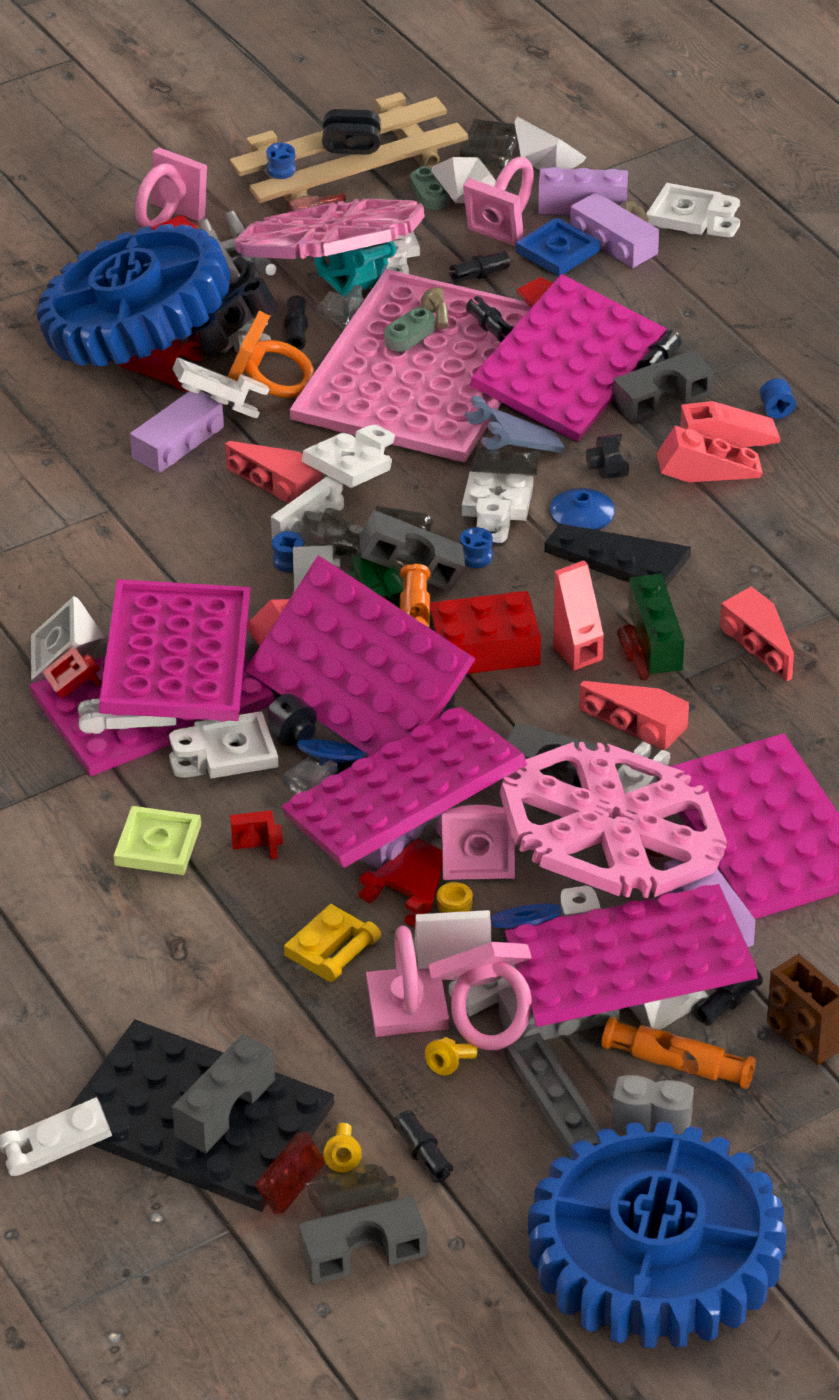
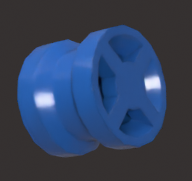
M282 142L270 145L266 150L268 160L266 167L269 176L276 179H286L293 176L296 171L294 162L295 148L288 143Z
M777 378L771 379L762 385L759 395L764 403L767 415L778 419L784 418L793 412L796 401L791 393L788 382Z
M472 527L463 531L460 536V544L463 545L465 565L471 568H482L490 564L493 559L491 549L493 544L492 534L480 527Z
M286 531L277 534L272 539V549L274 551L273 565L276 569L282 572H294L293 547L305 546L303 536L296 532Z

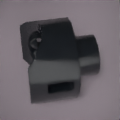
M622 434L598 436L596 447L586 449L588 469H599L602 479L625 477L629 474V463L624 459L618 448L621 443Z
M287 693L278 697L269 706L268 720L270 731L283 745H297L300 740H311L316 731V712L303 699ZM287 706L291 709L290 712L285 711Z

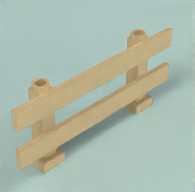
M399 92L375 99V113L381 119L380 134L393 131L399 140L381 145L372 154H351L295 171L294 175L289 178L276 179L269 176L266 167L268 163L266 150L270 145L277 143V136L271 130L246 138L247 154L231 158L230 164L239 176L264 170L268 175L269 180L250 185V191L259 203L284 196L291 207L295 206L301 209L307 206L310 201V197L307 194L308 188L409 157H414L421 167L427 166L432 168L440 161L437 149L468 140V134L458 122L423 132L417 123L447 114V109L437 97L406 106V97ZM323 131L284 142L295 148L294 160L326 151L322 145Z

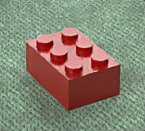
M528 591L430 602L429 628L475 658L466 674L541 665V633Z

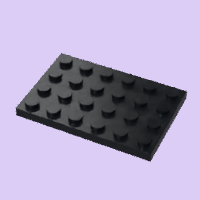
M134 1019L69 1107L70 1109L96 1097L100 1102L112 1136L96 1142L92 1146L262 1212L334 1105V1094L275 1072V1081L253 1104L238 1097L229 1114V1130L207 1153H204L175 1137L172 1106L216 1062L223 1052Z

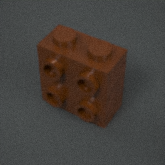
M797 954L770 971L767 1022L774 1032L783 1035L801 1055L807 1056L817 1066L839 1053V987L804 957Z

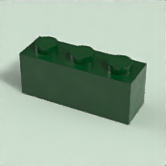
M655 574L629 578L628 609L649 673L657 674L683 670L684 637L663 575Z

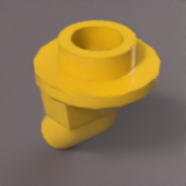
M445 1037L433 1040L427 1045L425 1060L432 1071L446 1076L457 1070L459 1059H476L477 1047L471 1044H455L456 1041Z
M339 1123L337 1125L336 1135L327 1141L323 1151V1157L328 1167L342 1173L353 1170L358 1166L362 1157L360 1144L351 1136L352 1127L347 1123Z

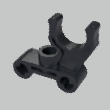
M242 256L237 257L233 261L240 276L229 284L228 293L221 299L222 305L214 313L208 314L210 319L202 326L191 328L207 355H215L223 351L229 344L228 337L256 318L259 311L271 315L277 308L275 299L264 279L259 277L254 263L245 260Z

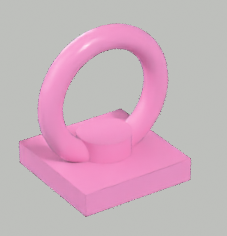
M160 147L152 151V169L143 179L135 200V218L139 227H153L170 220L174 213L198 222L205 218L207 165ZM150 191L151 204L163 208L160 214L153 220L148 219L146 212Z
M516 157L509 161L500 172L494 187L471 178L464 183L463 189L469 230L515 247L516 242L524 238L522 212L530 198L534 181L533 167L527 158ZM518 169H521L522 183L519 194L515 195L505 191L513 174Z
M466 805L450 808L442 812L436 820L435 829L440 838H442L443 880L515 879V843L504 807Z
M399 926L395 931L396 969L366 972V984L375 1037L449 1029V1015L442 979H432L429 969H418L411 931L407 926Z
M490 942L428 964L432 979L457 980L451 999L452 1017L461 1036L471 1045L483 1050L503 1049L517 1041L526 1030L532 1012L531 992L523 975L512 965L532 959L528 944ZM503 977L510 983L516 995L517 1010L515 1018L511 1025L500 1034H482L473 1027L466 1011L468 992L471 986L488 984Z

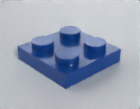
M557 217L516 242V253L557 276L568 272L600 251L599 240Z

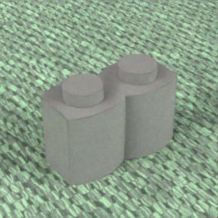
M636 1075L617 1077L613 1096L612 1128L626 1133L628 1123L639 1122L643 1125L646 1132H654L656 1124L662 1121L670 1122L673 1125L674 1134L682 1135L685 1129L691 1126L694 1087L679 1081L666 1080L654 1082L651 1079Z

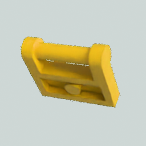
M330 903L284 945V956L323 979L333 982L342 974V968L367 945H373L381 938V931L374 923L370 921L364 923ZM351 936L354 937V938H353L346 946H344L334 957L329 958V957H330L339 947H341Z

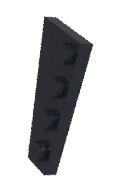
M559 524L544 542V552L575 564L585 561L589 569L628 583L629 578L662 574L667 587L691 557V546Z

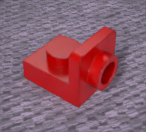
M75 647L42 671L62 700L89 678L97 687L102 685V680L97 675V672L101 670L97 662L89 653L83 657Z
M272 810L230 815L233 849L268 846L270 859H278L277 846L283 845V833L281 824H274Z

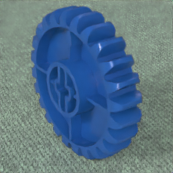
M173 224L159 225L156 230H152L151 226L139 228L135 234L130 235L128 231L117 235L114 241L110 242L107 239L96 244L97 249L84 251L77 256V262H69L59 270L61 275L54 276L46 285L47 289L40 295L37 319L48 346L63 360L73 361L76 365L92 363L93 366H106L111 360H114L115 365L127 363L133 356L141 359L150 356L151 351L158 348L162 351L172 346L171 341L176 338L183 340L192 334V327H200L210 319L208 314L214 313L222 305L221 299L229 291L230 269L218 241L214 237L209 236L203 229H193L191 225H178L174 228Z
M633 1122L627 1124L626 1135L620 1137L614 1130L606 1128L597 1131L596 1146L588 1141L581 1140L572 1144L570 1159L567 1157L556 1158L549 1166V1177L538 1182L534 1190V1204L531 1205L528 1211L529 1259L532 1266L538 1269V1282L544 1292L556 1294V1307L563 1314L569 1315L581 1311V1327L589 1332L597 1331L605 1324L610 1327V1341L620 1344L625 1342L632 1333L639 1335V1342L642 1348L650 1349L657 1345L659 1336H667L671 1345L675 1348L687 1347L688 1334L691 1332H696L703 1340L711 1341L718 1338L719 1322L731 1328H738L745 1323L746 1309H760L767 1300L768 1288L775 1286L780 1278L781 1263L785 1255L787 1231L783 1224V1204L780 1198L772 1195L773 1182L767 1174L754 1172L755 1161L748 1153L739 1152L730 1157L729 1140L723 1137H715L709 1143L703 1142L701 1128L690 1126L685 1129L682 1135L674 1134L673 1125L670 1122H658L654 1132H646L641 1123ZM656 1227H660L657 1239H653Z

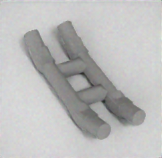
M235 211L226 213L225 219L230 227L233 239L220 242L208 219L200 220L197 223L199 229L205 230L209 236L214 237L218 241L230 269V279L235 281L240 276L233 263L237 257L231 258L227 252L236 250L235 239L245 230L242 223L239 221ZM242 256L245 260L253 262L260 273L274 275L276 273V266L267 258Z

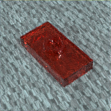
M298 1132L255 1183V1186L274 1214L284 1213L326 1163L307 1132Z

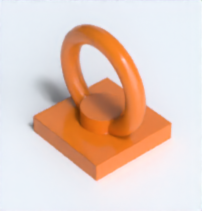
M259 311L227 377L234 379L237 383L240 374L243 375L246 371L249 378L267 385L269 388L268 394L280 398H296L315 373L313 365L302 351L288 343L277 340L259 342L270 318V315ZM269 352L279 353L292 359L302 370V381L297 385L284 386L268 380L258 369L264 354Z

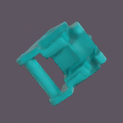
M393 241L328 255L329 265L326 263L325 255L314 257V263L319 277H323L343 297L345 296L349 301H355L360 291L374 287L388 265L387 258H391L396 254V245Z

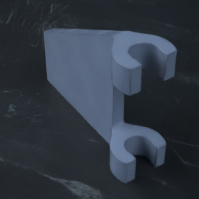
M480 396L471 397L470 402L475 408L479 409L475 412H465L464 416L468 422L480 424L488 419L493 421L489 422L487 427L491 433L496 435L492 438L483 437L481 440L486 449L497 450L505 445H515L558 453L564 452L565 447L554 431L491 408Z

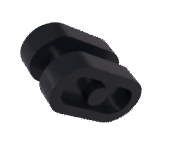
M330 110L323 118L322 145L327 151L336 154H372L380 147L381 119L377 113L370 110Z

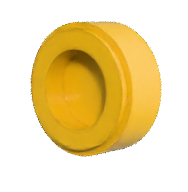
M450 882L438 889L437 908L441 913L469 912L472 909L473 893L467 885L459 882Z

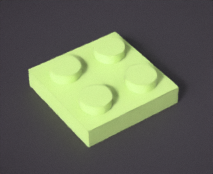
M132 806L114 853V865L184 875L201 828V815Z

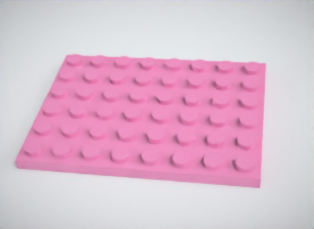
M385 269L290 408V419L355 436L357 430L370 425H378L395 434L394 442L391 445L465 463L486 430L488 423L491 422V419L480 424L468 422L464 416L465 412H475L479 409L472 405L470 402L471 397H482L489 407L496 410L502 404V402L470 386L474 373L501 342L489 331H484L478 325V320L466 310L467 302L473 299L476 304H479L474 300V297H481L490 307L499 310L502 318L513 329L531 307L522 300ZM435 287L442 288L444 291V303L448 308V328L438 329L436 327V314L433 313L435 315V330L432 334L409 350L393 351L388 349L384 344L385 328L410 310L421 307V298L427 290Z

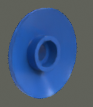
M575 488L564 491L557 495L550 505L551 518L558 526L559 524L593 530H600L606 527L612 521L615 511L614 504L607 495L589 488Z
M320 739L300 740L297 746L305 754L320 760L319 767L327 770H340L341 763L355 762L367 756V752L361 751L354 745Z
M550 903L514 907L492 915L490 917L491 926L503 930L514 929L524 924L534 926L557 918L562 913L560 905Z

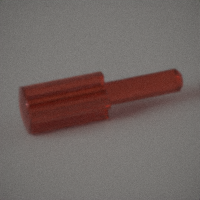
M340 193L318 198L315 194L287 201L288 212H293L335 202V204L339 201L345 202L346 195Z
M632 624L623 625L617 630V637L626 659L629 662L633 661L640 680L645 681L649 678V673L643 661L644 647L636 627Z

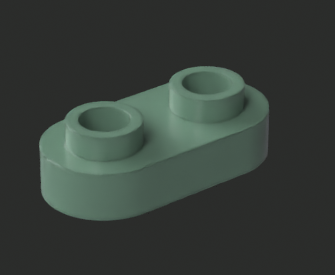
M423 166L416 169L410 175V184L419 202L424 208L429 210L446 208L450 203V195L431 172L432 168Z
M422 307L410 310L385 328V346L393 351L409 350L434 332L435 315Z

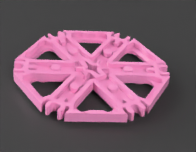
M355 199L349 203L339 201L335 204V202L273 215L264 218L265 221H256L254 224H250L235 239L236 251L242 253V256L296 259L300 256L301 259H304L309 255L310 257L328 256L398 239L399 235L406 236L414 231L425 217L424 207L421 203L417 204V201L363 199L359 202L358 199Z
M574 742L526 759V766L503 779L499 794L515 846L521 843L519 849L521 852L534 850L532 861L540 863L539 867L611 894L620 896L622 891L625 897H630L632 888H636L642 892L644 898H648L650 889L654 893V897H657L715 873L720 860L723 859L727 841L708 791L702 794L704 788L702 785L689 787L691 776L683 775L684 771L610 744H607L605 749L602 743H597L595 751L587 749L584 742H580L578 749H576ZM568 760L576 768L582 788L561 782L553 776L543 775L540 770ZM615 764H625L638 772L649 776H658L661 780L625 794ZM522 802L563 818L544 825L533 824L527 819ZM686 809H698L706 830L701 832L694 831L688 826L678 825L663 818ZM601 843L609 868L598 867L574 858L570 854ZM644 847L685 863L665 871L657 870L650 865Z

